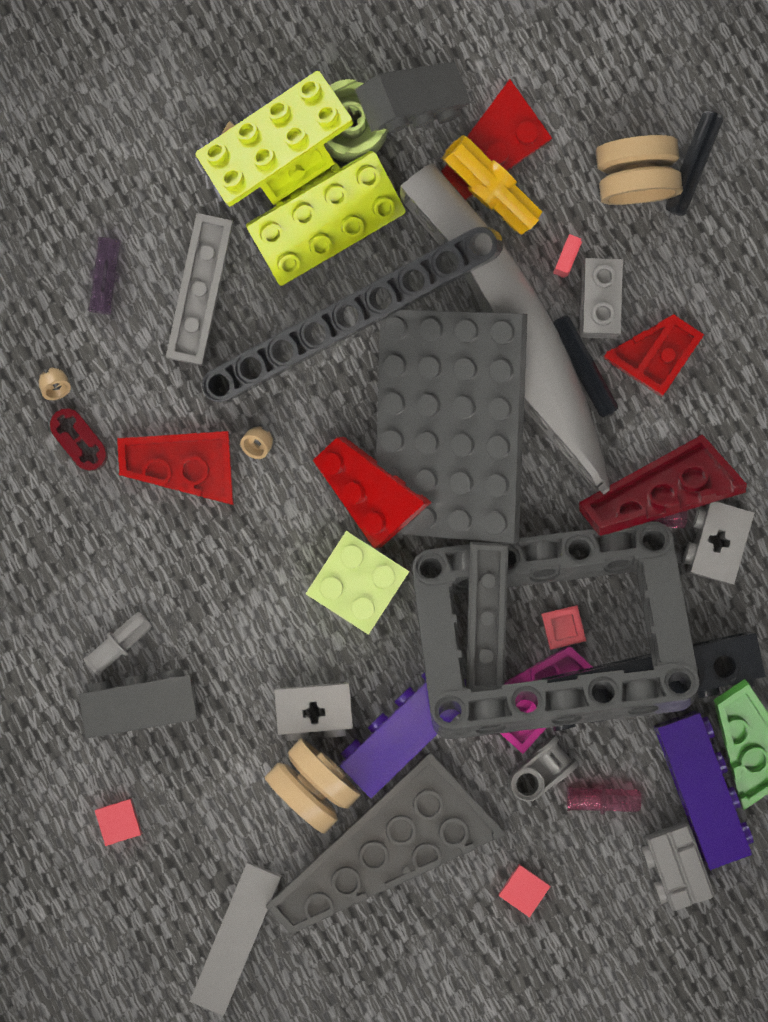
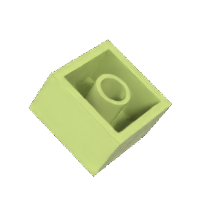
M346 531L309 587L306 595L369 635L409 571Z

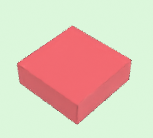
M569 234L553 274L563 278L568 276L582 244L581 238Z
M578 605L541 614L550 650L586 641Z
M132 798L95 810L105 846L142 835Z
M519 864L498 895L530 917L551 886Z

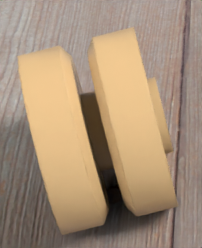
M667 135L636 136L611 141L597 147V169L610 174L599 183L602 203L626 205L655 202L673 198L683 192L681 172L669 167L679 159L678 139Z
M300 738L288 751L291 763L300 774L286 764L277 763L266 774L265 780L300 817L316 830L325 834L338 820L336 811L325 798L327 797L338 807L348 809L361 794L346 777V774L323 752H319L306 740Z

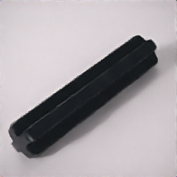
M705 111L701 116L679 171L682 177L683 192L680 195L669 198L666 204V210L674 215L684 216L687 213L723 123V117L713 111Z
M565 315L553 321L574 369L599 415L606 417L617 411L618 404L570 317Z

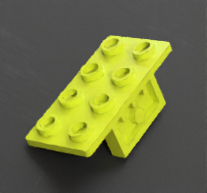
M315 71L198 150L196 157L229 207L259 187L262 188L271 203L275 205L335 164L324 144L352 126L354 122L320 71Z
M374 151L367 152L342 168L334 161L335 164L276 203L274 208L246 224L247 230L280 286L292 281L405 214L406 210Z

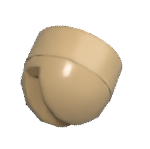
M49 368V372H43L39 378V388L42 396L47 400L61 399L71 390L66 374L60 369ZM60 383L57 386H61L59 390H52L54 389L53 384Z
M260 426L248 430L240 442L244 453L254 459L266 457L273 444L271 433L265 431ZM258 440L261 443V445H257L256 443H254V441Z

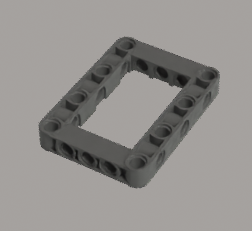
M647 522L603 536H599L594 529L523 537L519 538L517 543H508V560L512 561L515 565L508 569L507 588L636 572L653 670L624 673L623 670L578 675L576 680L547 683L546 679L501 685V689L471 693V689H467L464 682L462 652L459 646L457 616L453 602V594L468 593L470 544L428 549L420 552L415 557L412 565L413 584L433 729L439 736L445 739H460L676 712L687 709L692 705L699 688V677L673 536L666 525L660 522ZM655 541L662 548L656 551L650 550L644 546V543ZM575 550H582L588 557L583 560H577L570 553ZM429 568H435L440 571V575L435 578H426L422 573ZM673 681H680L687 686L688 691L682 694L675 693L668 684ZM603 690L612 696V700L607 703H600L593 698L592 694ZM522 700H530L537 708L532 712L524 713L516 705ZM454 709L461 716L457 721L446 722L440 715L445 710Z

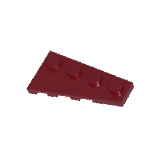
M702 434L609 485L610 491L603 494L599 491L580 501L579 511L598 535L603 536L746 493L747 483Z

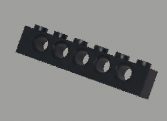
M747 631L693 643L699 677L698 698L720 694L719 687L735 686L744 679L753 687L756 685L755 679L766 677L757 634ZM651 653L592 666L591 668L561 673L560 675L539 678L533 681L547 679V683L576 680L578 675L623 670L624 673L653 670ZM724 655L729 662V667L725 674L718 676L714 671V663L718 657ZM673 681L668 684L675 693L682 694L688 691L687 686L680 681ZM603 690L592 694L593 698L600 703L611 701L607 699ZM572 724L553 727V730H566L573 728L576 725Z

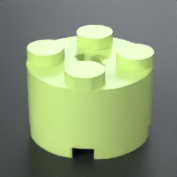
M351 79L340 80L329 86L351 118L357 120V126H350L324 144L331 157L340 162L348 163L369 151L377 153L384 144L388 132L387 129L371 132L355 91L356 88L364 83Z

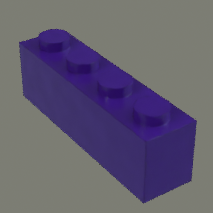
M425 672L421 675L425 682L415 691L408 687L394 701L398 708L389 717L382 713L367 727L371 734L362 743L355 739L340 753L345 758L340 763V767L370 798L380 791L437 735L431 721ZM448 709L442 712L440 717L446 722H451L459 712L454 709Z
M692 711L654 725V730L704 866L712 870L752 855L749 844L754 843L747 823H740L736 809L741 808L740 801L733 786L727 788L723 774L728 772L721 752L715 753L710 739L714 738L715 734L708 717H701L699 712Z

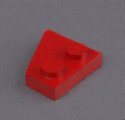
M673 314L618 347L607 351L603 359L660 397H663L704 334Z

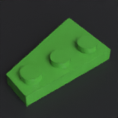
M744 679L714 699L737 796L743 810L768 795V712L749 683Z

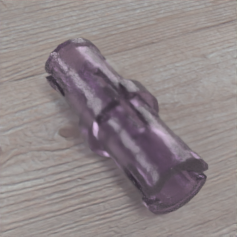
M98 237L95 267L93 270H90L89 276L93 281L88 311L111 315L115 283L119 282L120 277L116 271L121 241L113 238ZM105 260H107L108 265L106 272L104 292H102L101 287L104 274Z

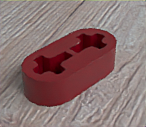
M68 408L55 412L50 421V430L76 465L87 471H96L102 468L108 458L107 449L84 418L75 410ZM62 417H66L69 420L72 418L76 419L77 422L74 423L73 428L79 436L75 440L68 432H59L58 429L62 426L59 420ZM84 441L90 448H95L96 446L99 448V451L96 453L98 458L96 463L89 460L86 462L82 461L81 458L85 453L78 445L80 442Z

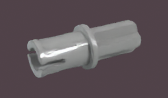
M135 613L114 633L108 632L106 634L108 638L93 652L83 658L85 663L96 675L100 676L122 654L125 656L129 654L128 649L151 629V623L142 613Z

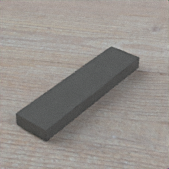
M470 542L466 688L471 689V693L501 689V685H504L508 543Z

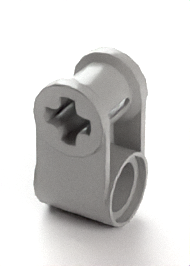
M556 735L551 736L530 754V757L510 773L508 788L518 799L526 802L538 799L548 789L562 781L578 767V761L576 759L571 760L558 744L559 738ZM550 753H551V754L553 755V757L557 760V762L559 763V766H558V765L555 763V761L551 758ZM525 773H530L535 778V786L529 793H520L516 785L517 779Z

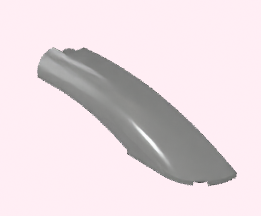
M433 163L419 170L400 186V201L440 246L473 228L488 227ZM482 233L475 240V249L481 255L488 254L492 248V240L487 234ZM503 245V250L497 258L463 277L470 285L484 312L528 314L524 410L596 492L601 491L605 494L610 491L608 471L592 414L579 378L545 307L530 282ZM451 251L447 252L455 266L458 267L457 256Z

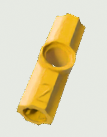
M462 135L445 150L441 159L469 185L468 190L483 205L500 215L514 231L522 235L539 221L542 211L516 186L517 181L496 161H491L471 139Z

